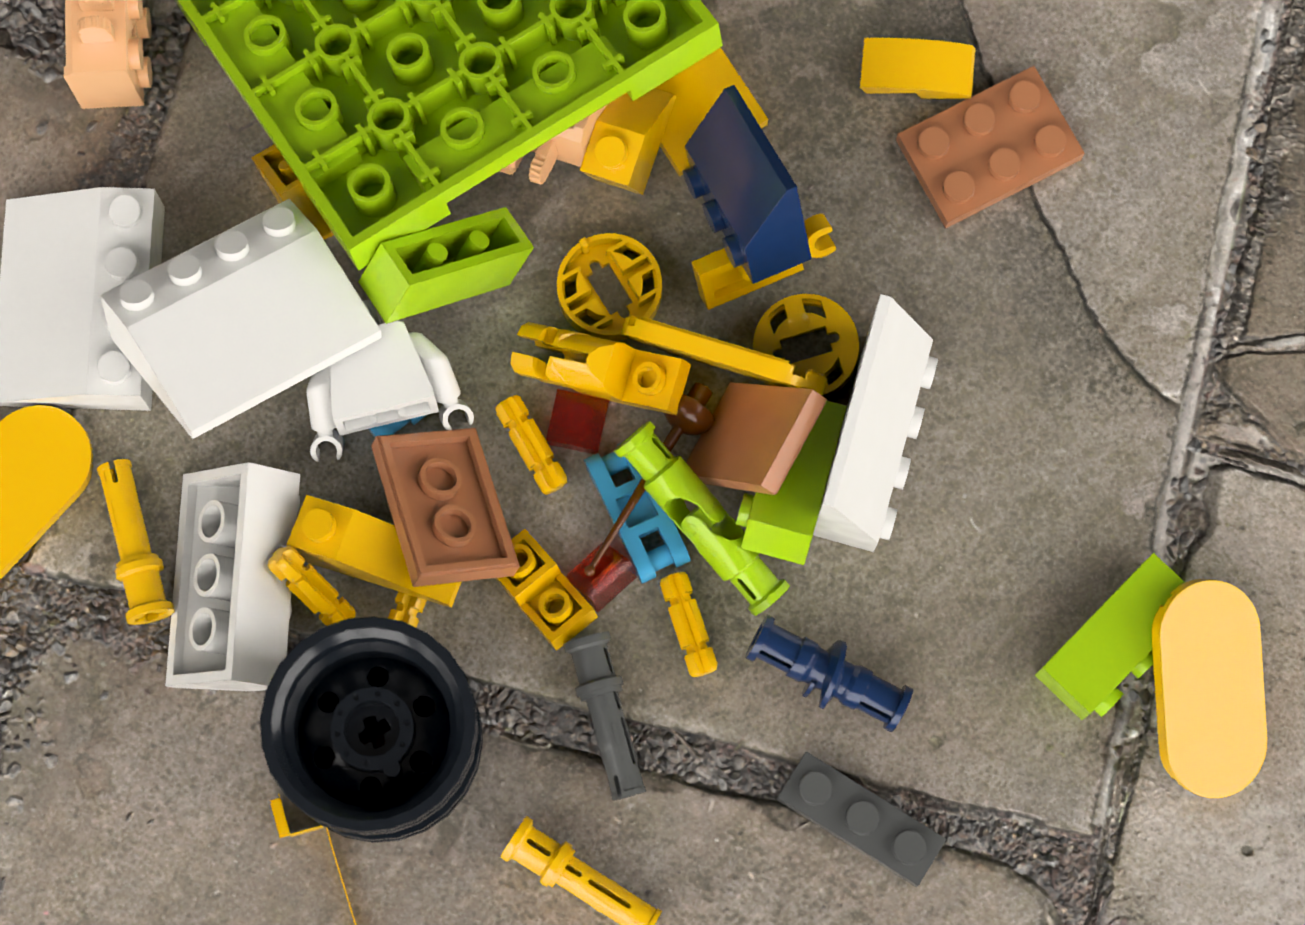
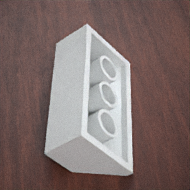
M250 462L183 474L172 600L175 612L171 615L166 687L230 691H261L267 689L278 665L287 656L289 619L292 613L291 590L285 585L287 579L279 580L268 568V561L279 547L287 546L286 544L296 522L300 507V474Z

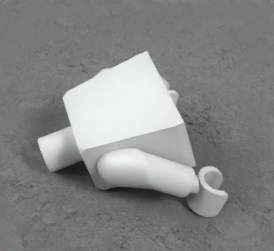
M364 300L363 303L380 328L382 338L313 374L306 389L311 429L317 431L311 444L310 454L317 462L320 460L318 444L323 441L333 443L337 449V461L341 458L344 450V440L341 435L439 412L440 421L445 429L452 430L448 423V416L457 409L465 411L466 419L470 425L474 421V415L469 406L463 400L458 399L461 390L448 357L422 333H408L402 320L382 324L380 314L370 300ZM437 402L443 403L440 410L438 409Z

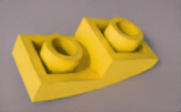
M864 38L860 88L866 94L916 93L921 99L971 98L976 48L973 45L938 40Z
M524 529L511 539L520 566L514 576L496 578V580L557 651L564 643L570 641L597 619L598 616L594 608L562 574L556 562L531 534Z

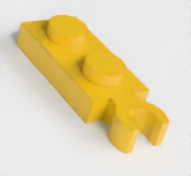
M816 214L807 218L804 224L811 257L822 258L833 253L836 250V246L828 234L832 232V227L825 215ZM725 248L691 262L699 294L707 310L804 270L802 263L753 284L742 265L736 268L733 267Z

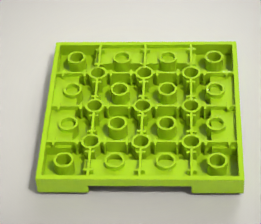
M174 0L205 46H208L302 184L305 193L358 271L369 264L380 243L429 228L451 214L447 203L623 94L627 93L632 101H635L723 46L719 23L701 0Z

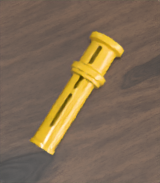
M128 459L113 460L118 482L114 469H110L109 462H106L97 467V473L101 479L120 556V561L116 564L115 575L116 580L123 582L129 605V611L125 613L127 624L140 625L165 619L171 616L175 609L173 602L167 601L160 576V572L164 570L163 561L157 554L151 551L131 469V461Z
M528 816L524 818L500 856L506 862L513 859L540 876L539 883L545 887L549 885L553 888L556 883L620 925H655L662 913V910L654 908L620 886L617 882L573 856L576 850L572 848V844L567 841L560 844L533 827V819Z

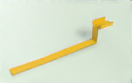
M278 793L279 798L270 800L279 838L286 836L294 837L325 828L320 825L291 834L280 794ZM326 828L327 835H328V839H329L330 846H331V850H332V853H333V856H334V860H335V863H336V866H337V869H338V873H339V876H340V879H341V883H342V886H343V889H344V892H345V896H346V899H347V902H348V905H349V909H350V912H351V915H352V919H353L354 925H356L355 918H354V915H353V912H352V908H351V905H350V902H349V899H348V895H347V892H346V889H345V885H344V882H343V879H342V876H341V872H340V869H339V866H338V863H337V859H336V856H335V853H334V849H333L332 842H331V839H330L329 831H328V828Z

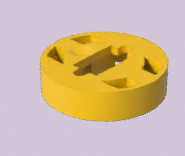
M603 233L588 238L584 237L566 254L560 265L557 275V296L560 309L568 323L578 332L614 341L628 339L621 335L626 318H622L618 311L610 315L587 277L593 274L590 264L596 262L602 269L609 265L632 302L626 306L630 313L629 316L633 315L639 319L644 317L651 320L656 316L662 298V275L659 265L652 253L643 244L631 237L616 233ZM629 250L639 257L631 260L622 253ZM653 277L654 289L643 295V282ZM576 280V293L566 298L565 286ZM588 315L598 322L589 325L580 318Z
M796 294L778 301L764 313L754 333L753 350L773 356L776 350L782 349L780 341L823 328L826 329L827 335L837 334L839 340L831 343L832 352L791 363L797 366V369L804 371L813 369L825 374L827 377L834 370L838 362L842 374L832 384L828 385L826 383L823 397L827 399L839 392L853 376L859 357V336L852 318L839 304L829 298L816 294ZM804 305L822 308L824 317L814 313H806ZM785 312L786 319L778 326L774 334L770 323L780 313ZM764 382L766 385L769 386H777L771 383Z

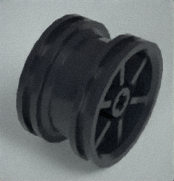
M381 617L351 618L320 628L298 643L278 665L266 689L260 716L262 750L269 771L285 796L318 824L348 839L371 843L401 841L428 831L448 817L464 799L479 769L483 748L482 720L464 672L451 653L431 635L403 621ZM379 667L386 669L389 673V679L385 685L374 687L369 684L368 675L371 670ZM325 693H335L339 698V704L336 709L329 713L321 711L319 708L320 697ZM429 697L435 702L433 714L427 717H420L414 712V703L418 698ZM375 722H378L381 728L390 725L391 729L384 734L386 743L376 748L372 741L366 745L363 742L370 735L368 726ZM323 747H329L335 753V761L328 768H320L315 763V754ZM419 751L428 753L432 759L431 768L424 773L414 771L410 765L411 757ZM368 777L377 778L382 785L381 793L373 799L364 797L360 789L361 783Z

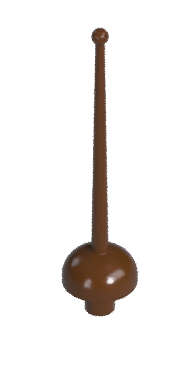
M695 382L689 393L682 395L677 415L664 413L666 420L672 426L663 442L670 452L682 434L700 435L708 431L713 425L715 419L705 407L713 394L707 386ZM643 478L640 480L592 562L584 568L586 576L590 577L595 574V567L644 494L645 488L643 486L645 480Z

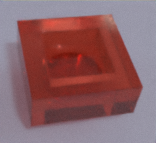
M557 389L546 437L548 445L590 454L599 453L610 400Z

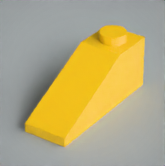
M306 495L286 544L287 546H293L305 558L307 563L450 608L453 606L461 582L413 587L395 525L358 510L310 495Z

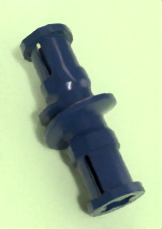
M768 614L765 616L747 650L746 659L753 662L758 658L786 672L785 675L797 682H805L806 685L802 691V696L805 698L816 688L821 690L818 707L823 710L831 699L835 697L842 705L852 710L858 709L884 722L883 728L889 732L894 731L910 703L913 688L904 685L901 689L873 675V671L846 661L847 645L844 641L837 640L827 650H824L817 642L807 637L801 638L774 624V617Z

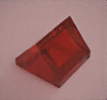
M603 542L566 576L569 582L597 613L637 577L631 562L611 546L608 547L595 567V574L590 577L585 575L584 568L590 565Z

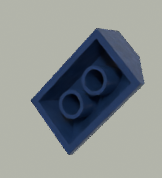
M735 85L725 88L685 145L690 167L683 170V175L693 198L703 197L705 201L702 204L703 211L712 231L716 233L722 230L725 237L722 238V242L734 268L742 265L754 284L809 261L812 258L795 182Z

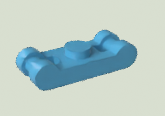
M611 452L603 457L597 453L583 459L584 464L613 524H615L642 476L625 457H618L615 452ZM628 468L634 480L615 487L610 476ZM645 490L618 532L641 584L656 578L655 572L671 564L677 568L691 561L675 523ZM658 531L664 545L646 552L640 539Z

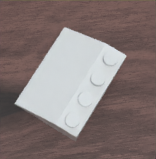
M97 187L6 200L0 271V406L28 407L45 405L55 408L151 411L153 389L111 339L100 295L161 264L165 207L155 189Z
M290 199L100 295L111 339L192 439L382 338L380 328L322 236Z
M880 294L866 336L813 533L817 537L874 552L879 538L890 539L898 510L888 507L893 487L903 490L911 463L910 458L902 456L906 438L917 439L925 408L915 406L920 387L930 389L938 363V358L929 356L933 339L890 296Z

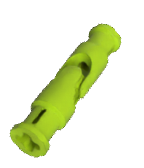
M651 421L646 422L627 437L614 452L618 457H625L645 480L643 486L645 490L696 546L697 551L723 581L730 580L750 603L748 610L755 616L762 613L788 590L790 585L785 579L779 580L759 557V553L741 548L745 533L742 527L736 525V520L725 511L721 503L680 455L674 457L654 433L655 426ZM684 499L696 504L697 507L690 512L686 507Z

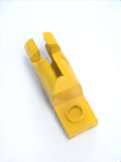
M531 322L521 325L517 333L518 336L535 340V346L541 349L562 353L565 355V359L549 356L548 363L546 364L534 356L512 352L511 366L515 373L538 379L545 383L572 388L588 397L677 415L678 405L691 364L681 358L636 350L623 342L594 337L581 332L558 329Z

